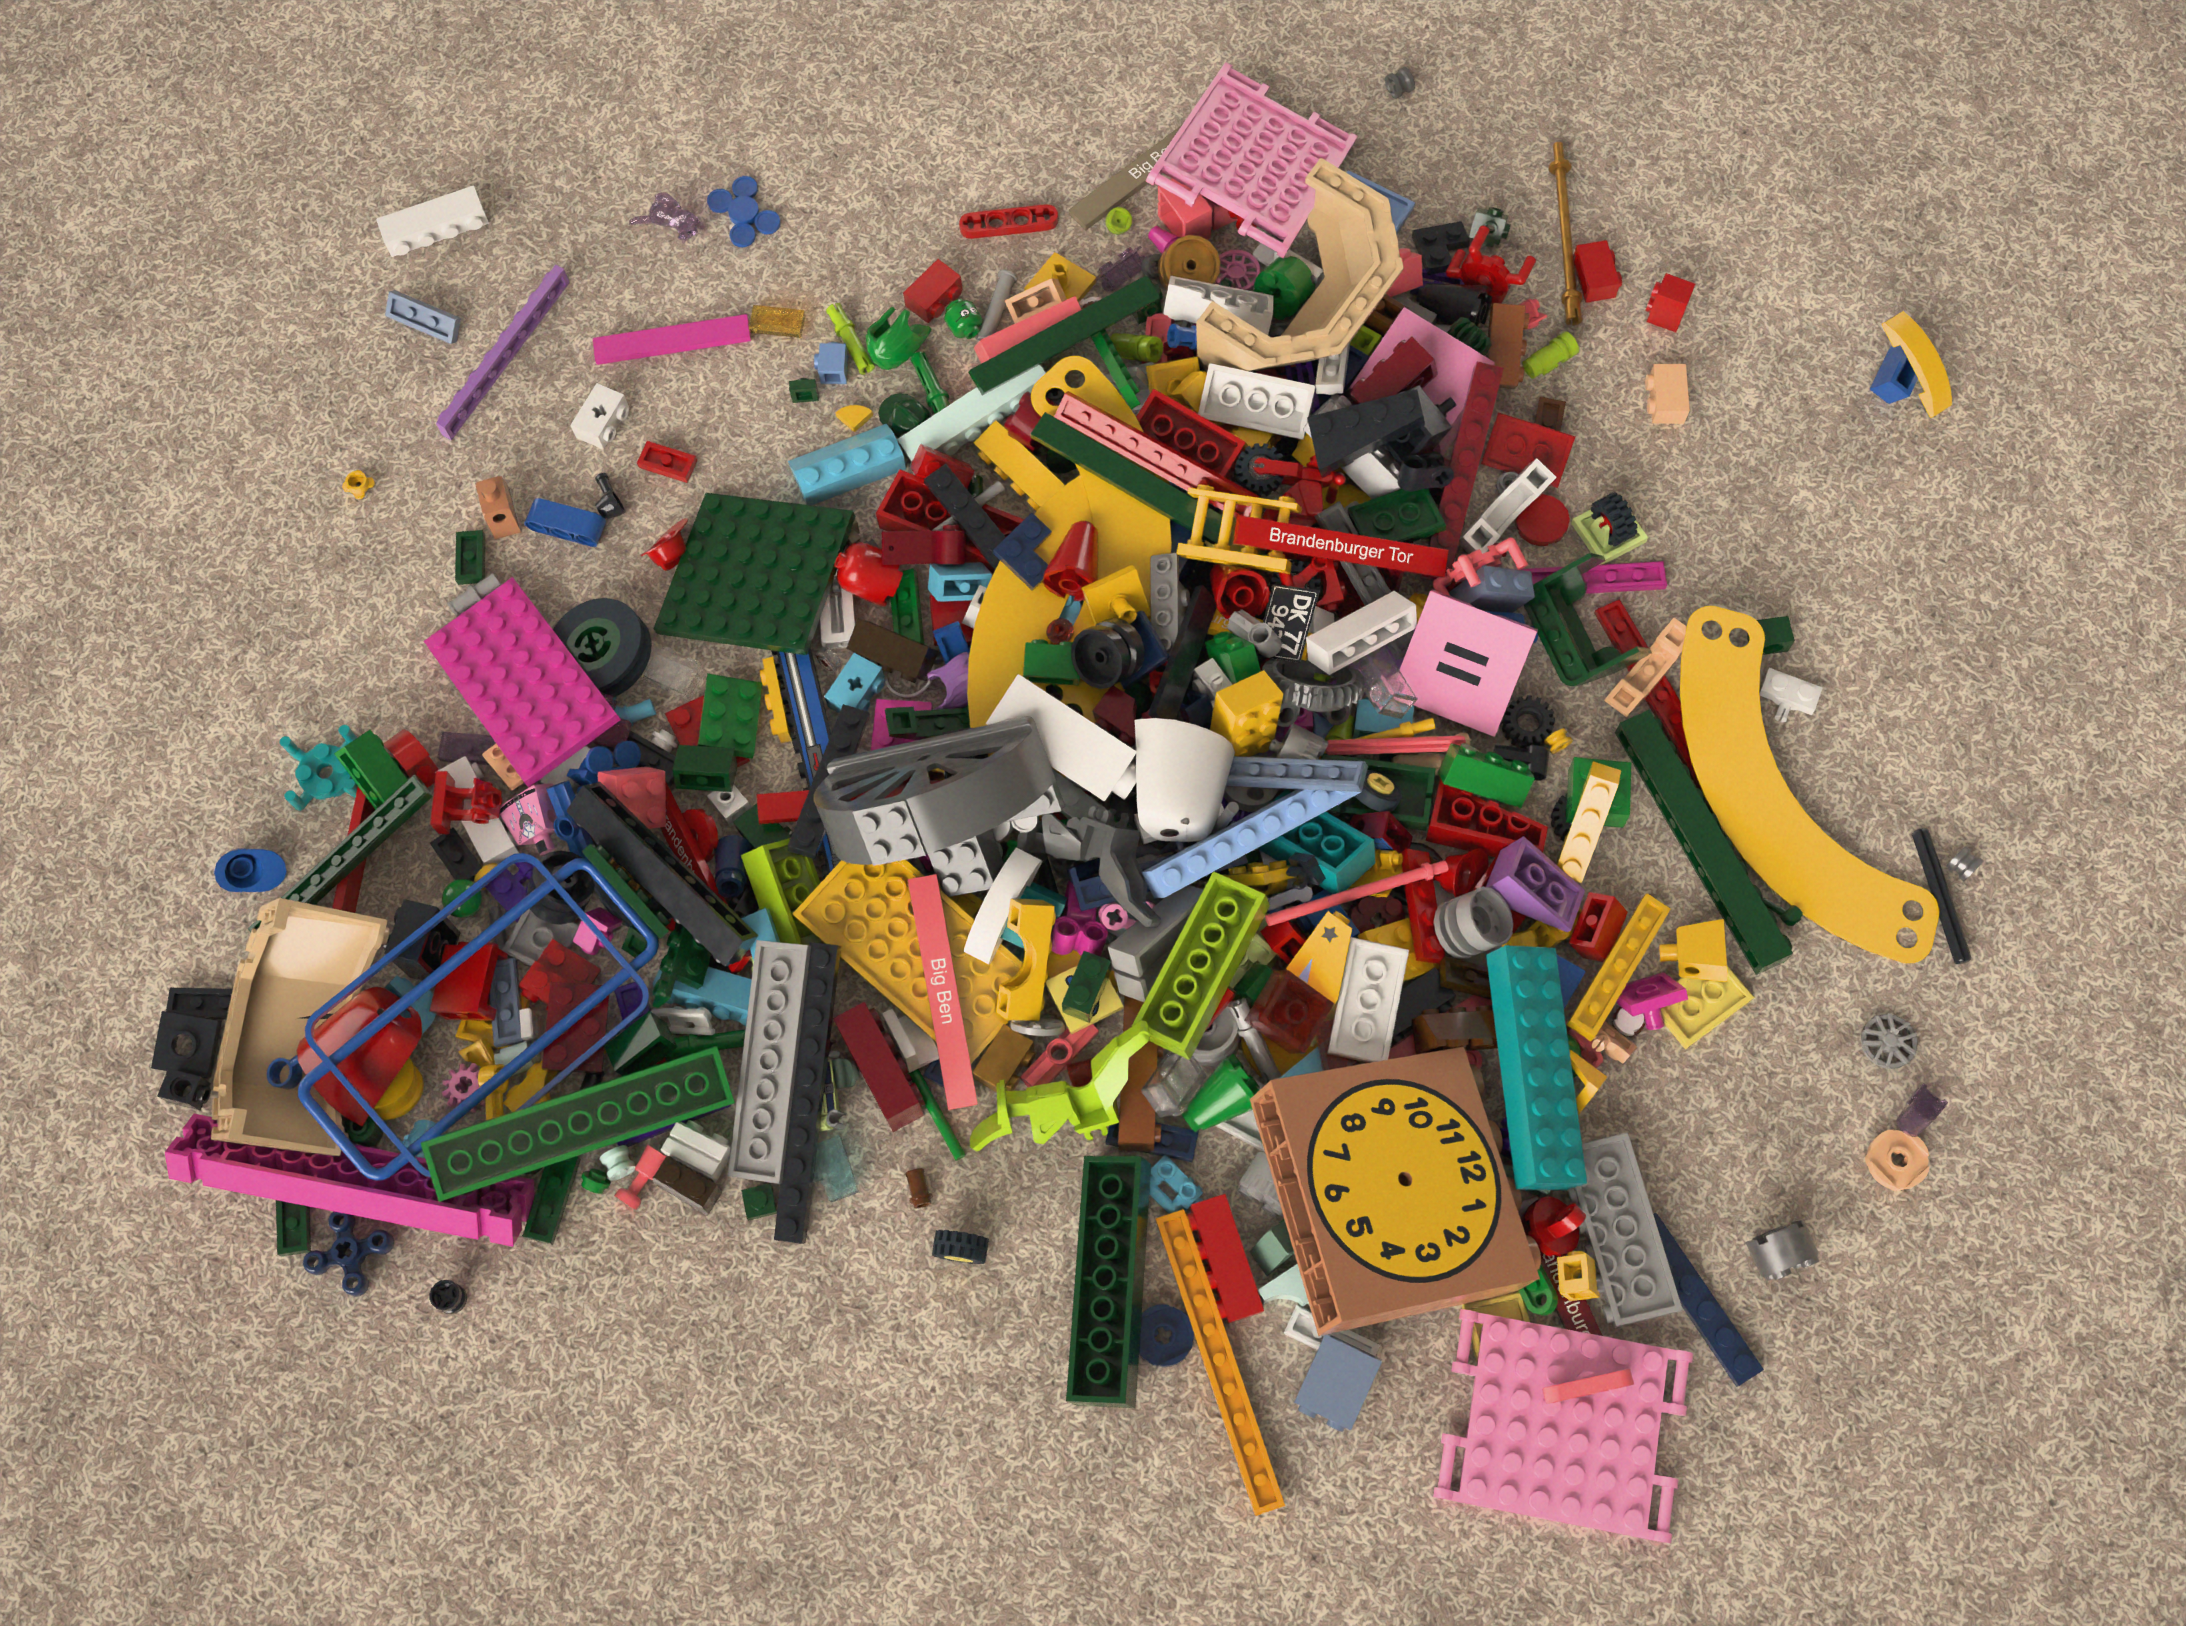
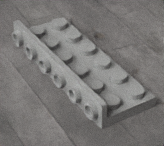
M1628 1132L1583 1143L1587 1184L1568 1189L1567 1192L1571 1204L1576 1203L1586 1214L1585 1220L1579 1226L1580 1234L1585 1233L1589 1245L1584 1246L1585 1253L1595 1260L1597 1290L1599 1293L1603 1292L1606 1304L1602 1305L1606 1322H1612L1613 1328L1618 1329L1624 1325L1681 1312L1683 1309Z

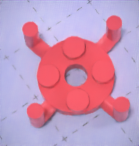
M1509 537L1497 545L1487 546L1489 551L1483 554L1479 549L1468 555H1460L1458 561L1452 564L1455 570L1448 568L1444 578L1438 577L1433 581V587L1436 591L1449 596L1450 594L1446 586L1452 582L1459 583L1467 579L1470 586L1475 587L1481 583L1476 571L1483 565L1501 566V554L1509 551L1518 570L1527 567L1528 563L1516 540Z

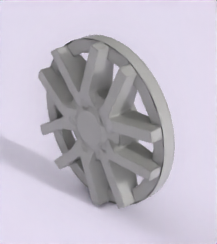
M1892 1014L1878 1015L1864 1026L1861 1033V1046L1867 1058L1874 1064L1882 1068L1896 1069L1909 1063L1915 1056L1917 1051V1033L1914 1032L1909 1022ZM1881 1020H1887L1888 1029L1884 1028ZM1894 1021L1901 1024L1902 1026L1895 1029ZM1876 1023L1878 1031L1869 1028ZM1906 1029L1909 1035L1901 1037L1899 1032ZM1867 1035L1877 1037L1876 1041H1867ZM1911 1039L1912 1047L1908 1046L1905 1041ZM1868 1046L1878 1047L1875 1056L1870 1052ZM1901 1048L1909 1054L1906 1058L1898 1049ZM1882 1052L1887 1054L1885 1062L1878 1059ZM1893 1055H1894L1900 1062L1891 1063V1060H1892Z

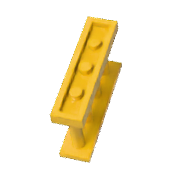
M1198 485L1197 489L1188 488V494L1193 498H1198L1191 540H1188L1187 544L1178 543L1177 554L1179 556L1194 560L1290 574L1292 563L1285 559L1283 552L1272 550V552L1268 553V556L1257 555L1258 550L1255 547L1245 546V548H1241V552L1230 551L1231 546L1228 545L1236 504L1252 506L1250 517L1259 519L1262 517L1263 508L1279 510L1277 522L1288 523L1290 512L1301 514L1302 507L1295 503V499L1280 496L1277 501L1215 492L1214 487L1207 485ZM1209 500L1225 502L1218 543L1214 544V548L1203 547L1204 542H1202Z

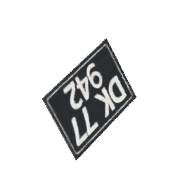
M1273 584L1263 623L1268 624L1281 639L1282 646L1279 653L1271 658L1297 663L1301 662L1306 637L1308 636L1320 591ZM1255 649L1257 656H1261L1260 653Z

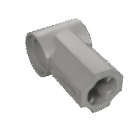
M1244 610L1234 612L1229 618L1227 629L1234 635L1253 643L1261 656L1271 658L1279 653L1282 646L1281 639L1268 624L1261 623Z

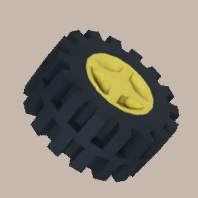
M936 1230L932 1256L949 1261L984 1264L989 1239L966 1232Z

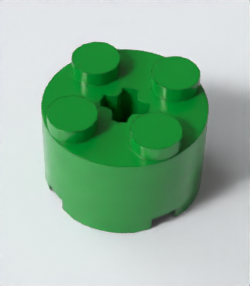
M1293 256L1284 259L1278 257L1256 277L1253 292L1274 295L1273 316L1278 320H1283L1285 317L1293 315L1307 302L1315 291V283L1312 285L1310 278L1312 276L1311 270L1303 261Z

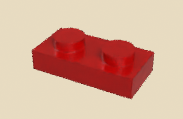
M647 441L637 461V465L641 469L688 483L696 466L697 458L695 455Z

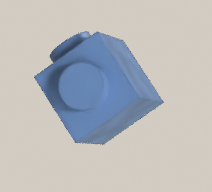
M838 342L820 343L819 354L814 355L815 370H818L821 384H847L849 356L846 344Z

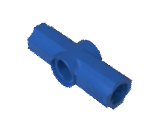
M564 781L546 788L557 816L554 821L556 835L567 842L570 852L588 859L582 851L589 844H593L591 836L584 828L578 826L574 822V818L566 812L575 798L570 781Z

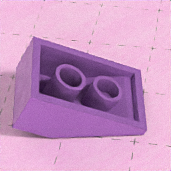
M1524 836L1500 850L1486 887L1494 889L1503 897L1509 909L1565 932L1571 931L1585 893V889Z

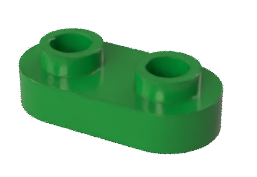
M1540 1264V1268L1537 1270L1540 1279L1518 1291L1529 1311L1545 1316L1551 1314L1556 1309L1558 1296L1542 1264ZM1546 1295L1547 1301L1542 1305V1297Z

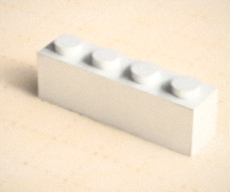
M474 185L376 219L384 243L392 257L404 255L419 247H427L434 242L453 238L460 233L477 230L483 225L489 224Z
M1395 591L1379 598L1306 637L1308 661L1329 675L1415 629L1417 626L1416 604Z
M466 756L438 770L448 771L455 780L456 788H473L474 778L481 779L484 777L476 762L471 764ZM464 800L463 810L472 809L471 800ZM501 816L489 820L488 824L461 821L485 865L490 863H497L498 865L507 857L519 854L516 847L518 844L510 831L505 827V822Z

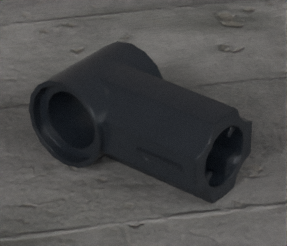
M1495 744L1493 753L1500 755L1503 760L1509 762L1519 760L1527 764L1535 778L1534 781L1546 779L1549 750L1547 748L1537 745L1518 748Z

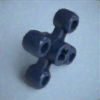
M333 1211L329 1216V1226L334 1230L337 1240L328 1251L314 1250L307 1253L303 1259V1267L308 1273L317 1276L326 1273L332 1266H341L344 1270L343 1290L348 1295L358 1297L365 1294L369 1288V1280L362 1273L361 1264L369 1254L384 1255L389 1253L394 1247V1238L389 1232L381 1229L375 1230L365 1239H357L353 1234V1228L356 1224L354 1215ZM345 1218L344 1222L340 1225V1220ZM384 1238L383 1243L378 1246L379 1241ZM348 1248L352 1250V1254L349 1257L345 1254ZM319 1259V1263L314 1267L315 1261ZM358 1280L357 1286L353 1288L354 1282Z

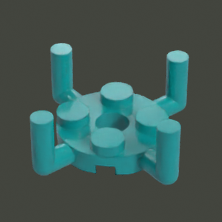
M342 725L338 729L340 735L345 739L340 747L320 743L306 753L298 748L288 736L280 739V745L290 756L299 761V765L295 770V776L304 791L300 796L292 790L287 791L284 795L285 799L297 811H302L313 798L326 800L325 798H335L345 792L354 798L356 797L358 785L334 754L358 738L348 725ZM330 766L333 768V772L329 777L320 778V771L324 767Z

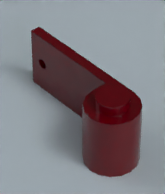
M943 525V530L882 531V565L965 564V530H959V525Z

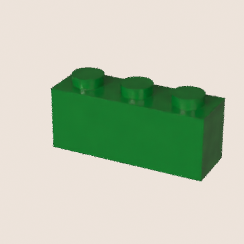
M371 729L334 753L375 810L408 781L401 771L400 764L388 754L381 738L374 734Z
M1453 743L1450 744L1438 771L1445 785L1518 808H1522L1535 779L1529 770V766L1519 760L1509 762L1493 752L1484 754L1465 743H1462L1461 746Z

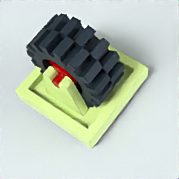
M1612 492L1592 503L1593 507H1591V510L1573 518L1571 522L1589 551L1604 556L1606 561L1601 564H1606L1646 543L1648 536L1636 521L1635 516L1632 515L1631 507H1627L1628 502L1623 500L1622 496L1616 492Z

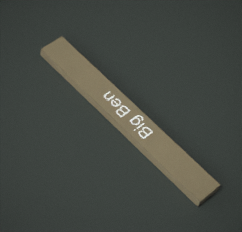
M1181 126L1071 207L1069 215L1086 231L1105 217L1113 208L1118 207L1149 184L1146 180L1150 171Z

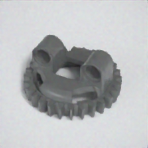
M1270 658L1262 667V671L1264 670L1283 693L1280 712L1284 708L1285 710L1279 714L1277 725L1280 727L1292 725L1300 714V707L1308 711L1320 712L1332 725L1343 724L1351 714L1352 703L1357 704L1358 700H1362L1364 695V676L1354 666L1347 665L1329 675L1308 661V658L1306 661L1301 660L1300 663ZM1314 673L1337 678L1336 684L1318 681L1314 679Z

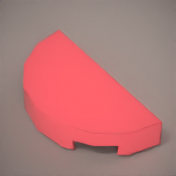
M1566 1025L1567 1034L1573 1036L1579 1043L1581 1057L1595 1068L1602 1064L1603 1056L1601 1052L1595 1051L1598 1048L1597 1046L1595 1049L1592 1048L1593 1040L1589 1041Z

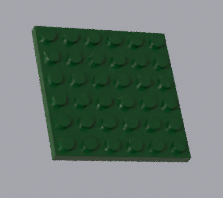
M705 493L686 542V551L681 555L653 629L659 635L807 655L838 569L834 567L835 560L840 552H844L856 517L853 510Z

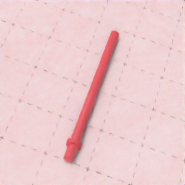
M1445 860L1433 864L1427 862L1421 864L1420 868L1265 915L1267 925L1272 926L1424 878L1428 881L1433 879L1434 875L1447 872L1448 865Z

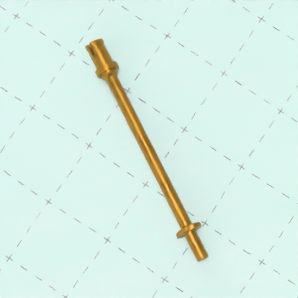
M1556 142L1553 144L1554 161L1549 164L1548 170L1551 174L1556 175L1566 292L1561 296V302L1565 306V323L1570 325V319H1572L1573 326L1582 322L1580 303L1583 298L1582 293L1576 290L1566 173L1571 170L1572 164L1569 160L1564 159L1563 143Z

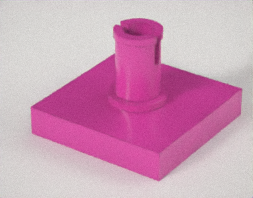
M1662 972L1627 983L1616 1003L1632 1016L1644 1014L1645 1027L1648 1030H1656L1665 1025L1661 1008L1688 1000L1685 987Z

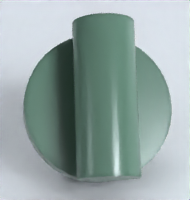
M851 1058L833 1059L836 1089L853 1087L859 1079L858 1065Z

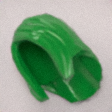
M890 307L878 321L868 328L866 334L867 351L870 354L871 360L883 370L897 368L906 362L931 333L929 326L915 324L909 327L908 318L910 312L904 309L890 326L888 318L896 310L894 307Z

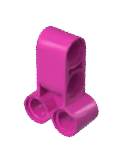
M1068 881L1065 892L1067 901L1063 916L1055 920L1051 932L1052 951L1059 955H1067L1075 949L1080 956H1082L1083 951L1101 956L1108 930L1102 923L1096 922V907L1080 911L1073 883Z

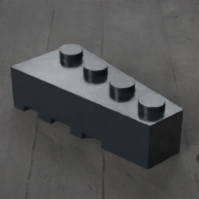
M1417 389L1307 417L1317 464L1322 478L1330 475L1332 471L1342 466L1345 467L1353 463V460L1378 450V447L1390 441L1393 442L1425 425Z

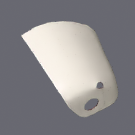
M1160 718L1135 720L1137 808L1140 825L1150 836L1161 841L1192 842L1205 839L1211 833L1221 807L1235 754L1232 743L1222 735L1211 730L1182 721ZM1183 818H1188L1189 824H1184L1180 821ZM1164 829H1175L1179 833L1174 836H1165L1160 832Z

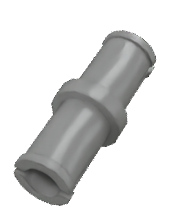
M491 573L476 585L466 587L467 591L452 601L447 602L456 617H458L501 586V583Z

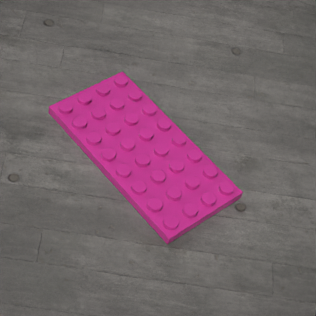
M513 577L424 640L426 646L528 787L539 781L621 720Z

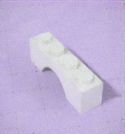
M1538 459L1529 463L1460 536L1459 545L1468 554L1479 549L1482 554L1487 552V546L1493 545L1501 537L1502 533L1514 519L1552 483L1556 476Z

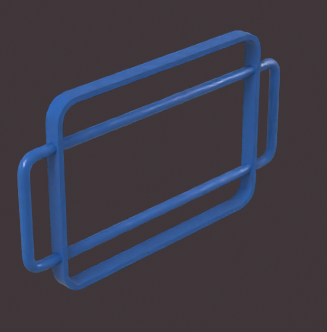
M525 853L513 854L504 859L311 1015L305 1026V1038L322 1062L300 1081L298 1098L318 1124L368 1179L376 1181L385 1180L394 1175L408 1162L424 1176L431 1177L429 1170L423 1167L415 1157L422 1151L421 1142L442 1135L630 977L637 983L643 994L639 1007L517 1110L536 1104L644 1012L649 1001L648 988L636 972L656 955L659 947L658 936L589 859H574L551 875L534 856ZM517 862H527L538 869L546 881L329 1057L320 1048L314 1039V1028L316 1023L329 1011L508 867ZM581 869L587 871L645 937L647 941L646 949L630 963L623 958L560 885L575 871ZM555 889L623 968L410 1146L406 1147L339 1070L337 1065ZM330 1070L401 1151L386 1166L374 1168L312 1097L311 1087Z

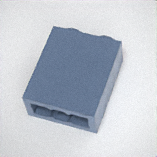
M1484 565L1476 571L1481 581L1479 585L1471 587L1468 580L1465 579L1449 592L1451 597L1470 603L1477 609L1507 613L1515 612L1535 597L1531 571Z
M1326 1334L1322 1339L1294 1403L1300 1405L1298 1408L1300 1412L1312 1418H1315L1316 1414L1327 1418L1326 1424L1338 1431L1343 1432L1345 1428L1352 1430L1382 1363V1359L1331 1334Z

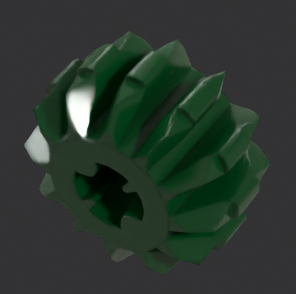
M1460 317L1447 331L1449 335L1484 356L1492 346L1490 338L1468 318Z

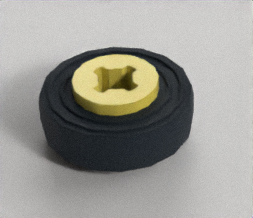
M1367 770L1362 792L1355 795V797L1371 809L1379 812H1391L1398 806L1402 793L1397 784L1390 778L1379 772Z

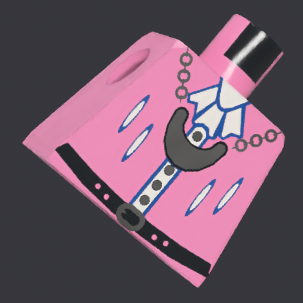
M553 784L533 785L500 806V816L516 843L520 846L535 844L539 855H546L555 850L551 835L555 833L554 821L557 816L546 788L553 786Z

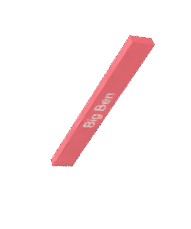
M937 874L908 879L948 1110L978 1105Z

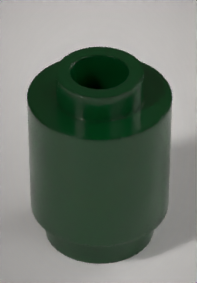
M370 1115L363 1126L349 1119L346 1122L345 1131L348 1133V1137L361 1146H374L383 1136V1130Z

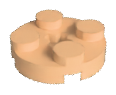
M1887 1130L1882 1132L1872 1140L1865 1156V1162L1875 1180L1894 1191L1910 1189L1925 1179L1929 1172V1152L1926 1145L1917 1135L1906 1130ZM1892 1153L1895 1155L1901 1153L1904 1156L1902 1160L1904 1167L1893 1164Z

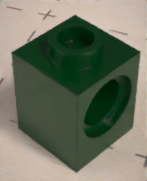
M1783 616L1757 620L1765 635L1762 655L1788 652L1795 641L1789 617Z

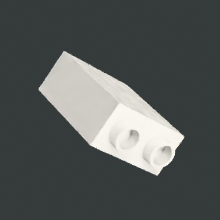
M1018 674L986 724L990 725L1026 716L1032 717L1051 767L1103 801L1106 800L1111 791L1125 800L1137 782L1136 765L1131 763L1137 752Z

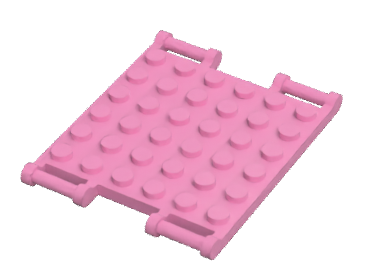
M1225 62L1150 171L1146 182L1151 185L1157 184L1184 199L1185 204L1193 207L1200 194L1245 219L1238 230L1240 235L1244 237L1248 235L1273 249L1279 257L1284 259L1307 221L1309 213L1314 208L1316 189L1305 183L1306 176L1320 158L1339 168L1358 136L1352 132L1348 134L1320 118L1321 115L1315 111L1309 120L1266 97L1270 86L1265 83L1259 84L1232 68L1233 65ZM1161 172L1192 190L1190 191L1182 187L1181 185L1175 183L1174 181L1166 178L1165 176L1161 175ZM1252 224H1254V225H1256V226L1262 228L1263 230H1265V231L1269 232L1270 234H1272V235L1278 237L1279 239L1283 240L1284 242L1282 243V242H1280L1279 240H1277V239L1271 237L1270 235H1268V234L1264 233L1263 231H1261V230L1255 228L1254 226H1252Z
M1460 1309L1459 1319L1462 1322L1456 1362L1452 1363L1451 1371L1475 1376L1466 1438L1442 1433L1441 1443L1444 1444L1438 1488H1434L1433 1497L1671 1544L1672 1534L1669 1533L1672 1504L1674 1489H1678L1679 1479L1654 1475L1661 1413L1686 1416L1687 1406H1684L1688 1367L1689 1363H1692L1693 1353ZM1474 1323L1482 1324L1477 1364L1474 1366L1468 1364L1473 1326ZM1668 1359L1676 1361L1672 1403L1663 1402ZM1621 1370H1631L1634 1385L1550 1404L1545 1402L1542 1388ZM1456 1446L1465 1448L1458 1492L1450 1490ZM1653 1485L1662 1486L1657 1531L1648 1529Z

